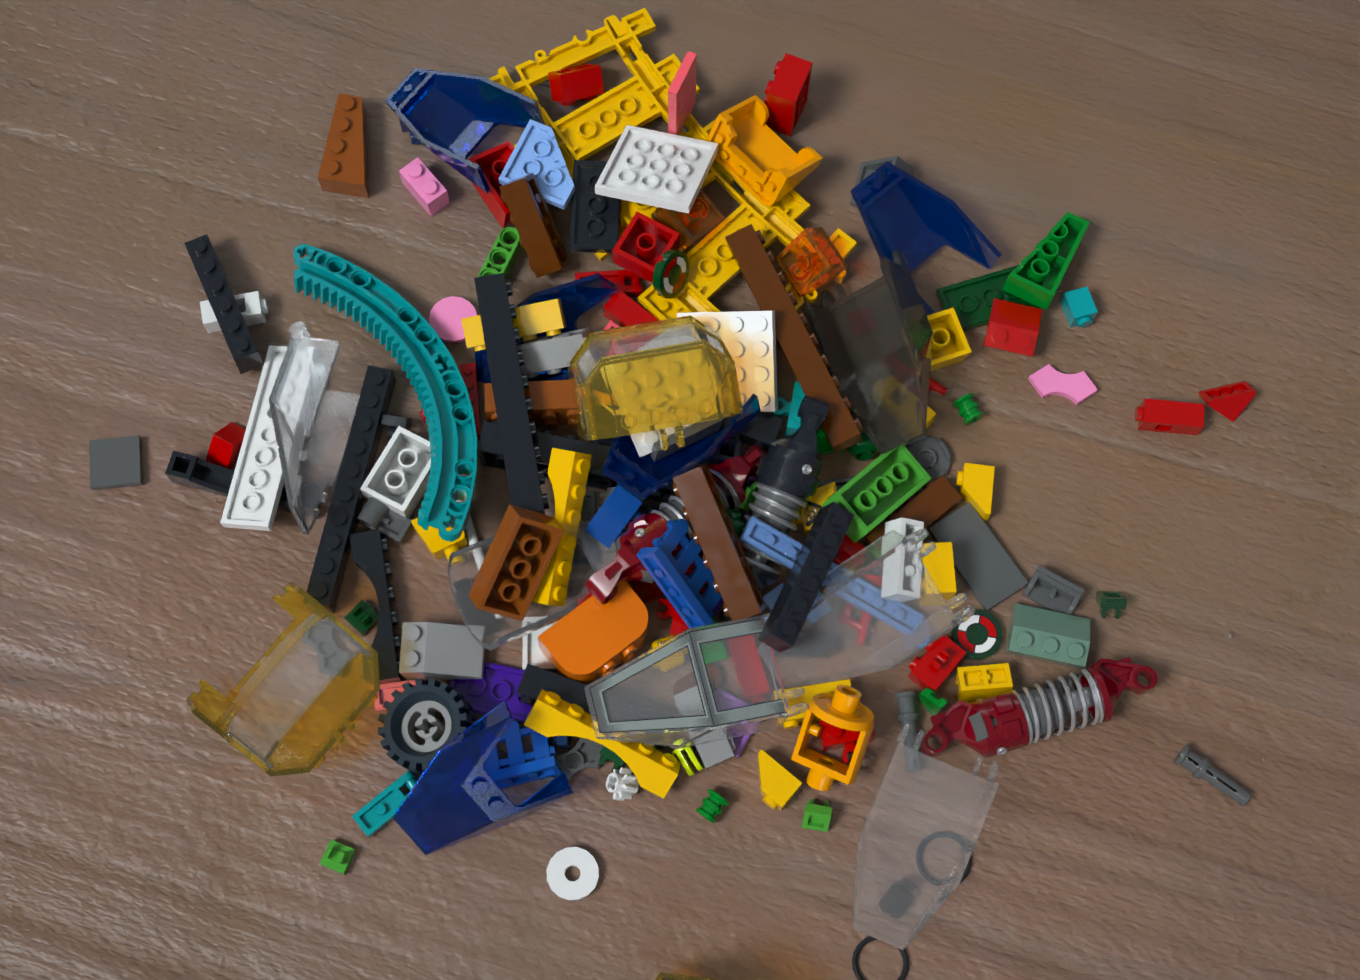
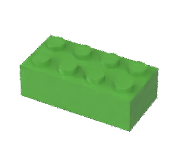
M898 440L821 505L824 507L835 502L854 515L846 535L853 543H856L932 478L903 443Z

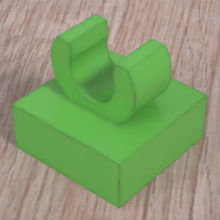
M810 799L809 803H806L802 828L828 832L832 814V807H829L828 801H824L823 806L814 804V799Z
M331 839L320 865L346 875L356 850Z

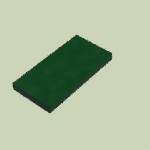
M1019 265L936 290L942 310L954 307L963 332L988 324L994 298L1041 308L1002 290L1008 275Z

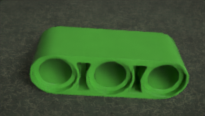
M506 227L501 230L478 277L504 273L505 280H507L522 249L517 229ZM510 239L515 240L513 244H506L505 242ZM498 260H505V263L501 265L495 264Z

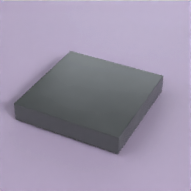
M139 435L89 441L90 488L92 490L143 485L142 444Z

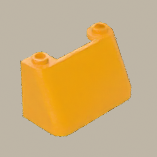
M754 95L720 113L706 141L718 143V152L715 160L762 205L769 207L781 200L819 166L823 157L811 147L802 148L798 154L766 125L769 110L766 104L758 96Z

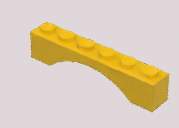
M552 448L548 476L555 498V519L565 531L532 602L550 606L564 607L578 527L581 520L582 505L586 493L588 472L590 470L592 456L590 454Z
M541 690L524 723L525 726L546 737L576 736L604 745L627 763L636 776L640 787L663 799L679 774L681 762L673 755L654 749L653 745L649 742L639 741L632 737L629 732L600 733L596 716L588 714L579 705L570 704L562 700L558 694L551 691Z

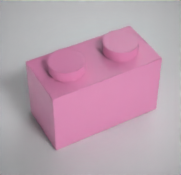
M418 157L399 170L402 184L431 217L450 204L447 190Z

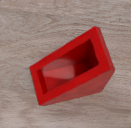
M231 422L215 432L212 436L206 461L232 469L238 460L246 429Z

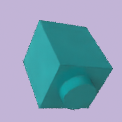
M1087 286L1065 292L1060 301L1070 328L1075 326L1083 328L1090 325L1098 313Z

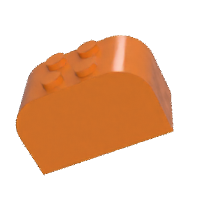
M620 581L617 586L619 588L618 593L607 604L602 605L592 595L538 636L540 650L556 668L559 675L586 685H592L602 677L606 679L616 672L615 667L620 663L624 662V664H627L637 655L635 652L642 647L646 640L648 611L645 604L626 581Z

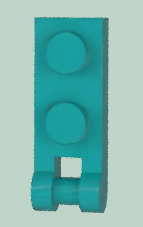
M410 770L352 816L368 838L427 792L423 784H418L415 780V774ZM404 786H407L411 791L406 796L400 791Z

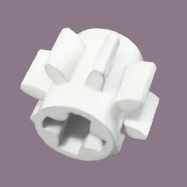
M621 767L620 769H613V773L608 775L606 788L608 792L614 793V800L624 801V799H632L631 795L637 792L639 783L636 776L631 775L632 770L630 768Z

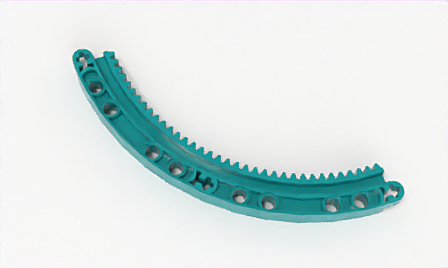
M308 244L296 246L293 251V261L299 267V270L295 269L294 271L295 293L304 290V296L306 297L312 293L313 300L321 297L322 304L329 301L330 308L337 306V312L340 313L345 310V317L352 316L353 322L360 320V327L366 326L367 333L373 332V338H379V344H385V350L391 351V357H396V363L398 365L401 364L402 372L406 371V378L410 379V385L414 386V392L418 393V401H421V409H424L423 415L426 417V425H428L427 431L429 433L431 449L430 475L424 500H422L421 509L418 511V525L427 531L429 526L437 528L439 536L445 541L451 542L459 539L462 531L466 528L472 506L477 472V435L468 391L452 355L432 326L417 309L393 288L368 271L335 254ZM449 526L454 528L451 531H446V528Z

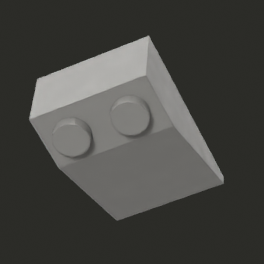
M403 622L399 673L408 680L421 678L423 680H429V678L436 680L483 679L486 628L434 622Z

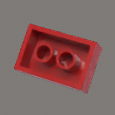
M785 53L782 61L778 60L774 69L775 78L773 81L769 80L765 90L767 96L764 103L769 110L766 125L771 130L790 137L792 136L808 99L812 62Z

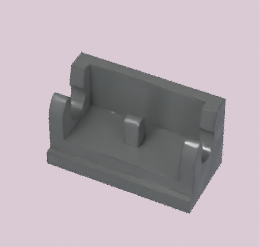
M1039 565L1022 595L1050 611L1070 615L1075 609L1084 589Z

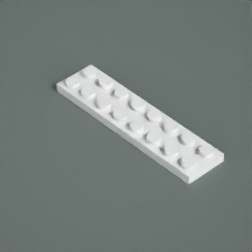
M269 345L221 518L220 523L223 527L272 531L285 480L270 399L286 357L288 346ZM294 347L295 350L276 401V405L293 439L300 424L318 355L315 348ZM275 417L285 474H287L293 450Z

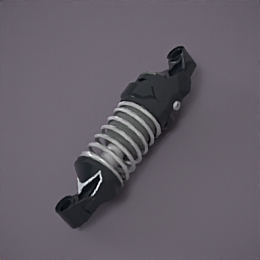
M805 395L797 413V417H800V427L792 435L771 442L766 457L761 459L756 471L758 476L756 487L759 490L752 492L753 496L756 497L754 503L748 504L752 515H744L745 520L749 521L750 517L754 516L787 536L789 530H798L794 524L796 520L802 519L801 514H799L800 508L806 507V501H809L810 497L815 495L820 482L818 474L823 465V460L817 451L816 430L823 424L830 406L828 403ZM739 540L741 546L749 550L743 551L745 556H747L746 559L759 590L761 591L765 586L778 582L780 570L767 565L766 562L779 566L783 564ZM722 609L720 620L733 624L731 617H727L724 609ZM750 617L737 621L735 623L749 621Z

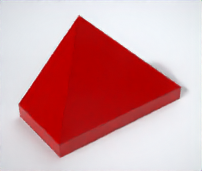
M1246 381L1199 391V397L1208 406L1232 422L1235 421L1256 395V390Z

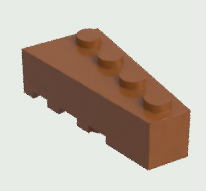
M338 94L318 180L322 191L369 198L366 108L363 98L360 96Z

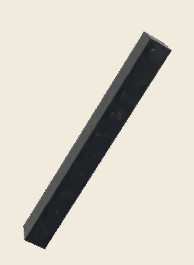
M504 273L476 277L474 281L511 504L546 515L545 509H550L547 493L542 494L541 485L545 484L543 469L538 470L536 462L541 460L539 445L534 446L532 438L537 436L535 421H529L528 413L533 412L530 397H525L524 389H529L527 374H521L520 366L525 365L522 350H517L516 342H521L518 327H513L512 319H517L515 304L509 303L508 297L513 296L511 281L505 280Z
M369 365L367 367L304 599L309 609L334 614L351 551L349 534L356 533L358 525L356 519L362 510L365 499L360 488L373 468L384 424H381L382 414L388 413L396 383L393 371L390 369Z

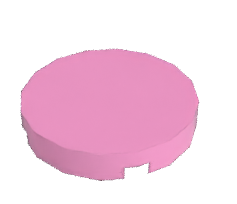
M451 296L441 299L433 306L430 311L429 323L442 342L448 344L462 343L466 340L461 319L477 316V313L470 301L462 297Z

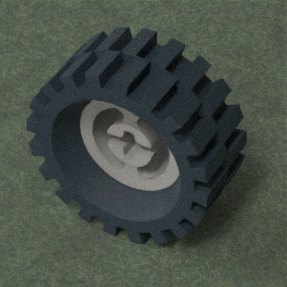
M422 678L415 679L416 686L407 682L402 685L405 691L401 693L395 690L391 694L395 698L392 703L387 700L385 701L383 707L388 710L386 715L381 713L378 720L384 723V727H378V735L385 738L380 741L382 748L389 751L386 754L392 760L418 775L422 773L426 776H434V772L440 775L447 774L446 767L449 766L454 770L460 765L457 760L460 757L466 760L469 756L465 752L467 746L474 748L476 741L470 738L471 734H478V727L472 724L473 721H477L476 714L470 710L473 707L469 701L464 699L463 695L444 682L440 683L436 679L430 678L428 682ZM438 712L442 713L445 719V731L439 728L443 727L444 724L435 718V714ZM416 727L420 729L419 731H416L417 735L425 739L424 745H419L416 740Z

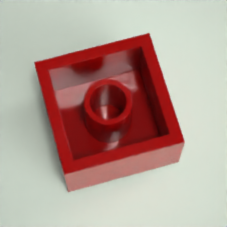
M637 211L612 250L613 263L653 283L655 265L658 261H662L664 258L662 254L664 252L679 248L680 233Z

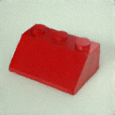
M510 141L469 158L466 170L467 177L502 229L513 225L510 220L509 209L501 199L499 187L502 184L498 180L514 150Z

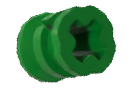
M974 393L966 394L952 404L953 408L959 409V416L965 419L963 421L965 426L975 423L984 416L983 411L978 409V402L973 400L975 397Z
M708 789L709 796L707 799L703 798L701 801L703 803L702 806L697 807L695 811L714 824L716 816L723 813L721 809L724 806H729L730 803L715 791Z

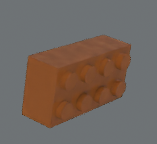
M585 379L528 382L529 389H524L525 397L531 398L533 412L528 413L529 421H535L536 427L543 426L546 429H554L559 425H568L572 428H578L583 426V424H588ZM492 383L484 384L486 418L488 422L492 420L498 421Z
M509 504L468 594L477 609L523 621L565 531L554 517Z

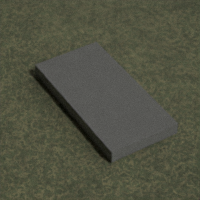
M970 502L928 528V532L936 543L952 542L954 568L986 612L1028 585V581Z

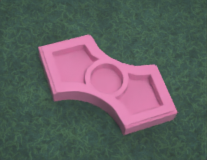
M1050 364L1028 378L1041 398L1052 395L1063 396L1071 400L1075 405L1083 402L1098 391L1084 371L1076 374H1064L1055 370Z

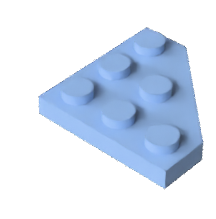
M530 119L498 179L499 183L504 185L509 181L534 173L545 202L565 210L575 191L574 183L552 128Z

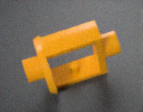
M838 685L834 694H816L808 704L791 760L810 768L806 783L816 790H831L834 779L847 785L853 784L857 779L874 728V714L868 707L860 703L862 694L853 687ZM816 717L842 729L861 731L849 766L807 748L810 735L818 737L822 727L814 724Z

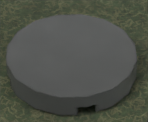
M920 435L914 437L905 445L931 478L937 480L941 476L944 477L950 468L951 455L949 448L942 440L931 437V435Z

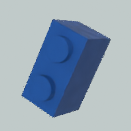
M617 485L584 531L607 548H610L614 541L616 542L618 537L626 532L625 526L640 516L641 513L637 510L643 502Z

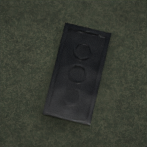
M574 160L573 183L575 191L572 195L570 252L612 253V250L619 241L621 199L595 194V185L608 161Z

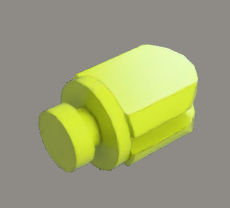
M682 735L671 742V745L677 748L672 754L673 756L677 755L686 773L691 777L695 773L683 751L686 750L698 771L704 768L692 748L693 742L685 743L687 739Z

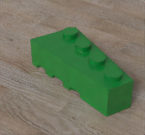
M1067 212L1049 231L1048 235L1036 245L1035 249L1008 275L1002 290L1047 310L1090 222Z

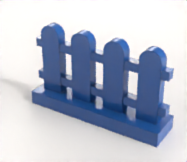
M685 519L668 520L666 523L668 529L662 537L655 538L652 541L654 547L641 548L636 556L690 631L711 628L714 624L711 619L714 615L712 610L718 601L723 600L721 593H717L714 588V577L711 569L706 568L703 558H700L698 555L702 549L701 545H697L694 538L687 539L685 537L688 531L687 521ZM679 543L682 548L673 557L671 553ZM693 562L695 568L687 576L685 572ZM707 582L709 586L706 588L704 593L700 595L699 590L704 585V583Z
M515 720L507 721L504 725V733L496 735L491 727H483L479 732L480 740H476L474 748L467 746L465 750L469 754L468 758L464 760L460 757L457 760L460 766L458 771L454 772V778L457 781H453V789L462 800L562 774L560 763L552 756L556 755V748L554 746L550 747L549 737L529 727L521 729ZM531 735L534 751L525 753L522 737ZM506 742L508 758L500 760L498 744ZM481 748L483 764L475 766L473 750Z

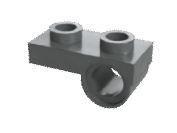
M373 497L368 498L356 519L361 525L373 531L380 530L383 536L399 544H402L412 527L411 519L390 510L387 505Z

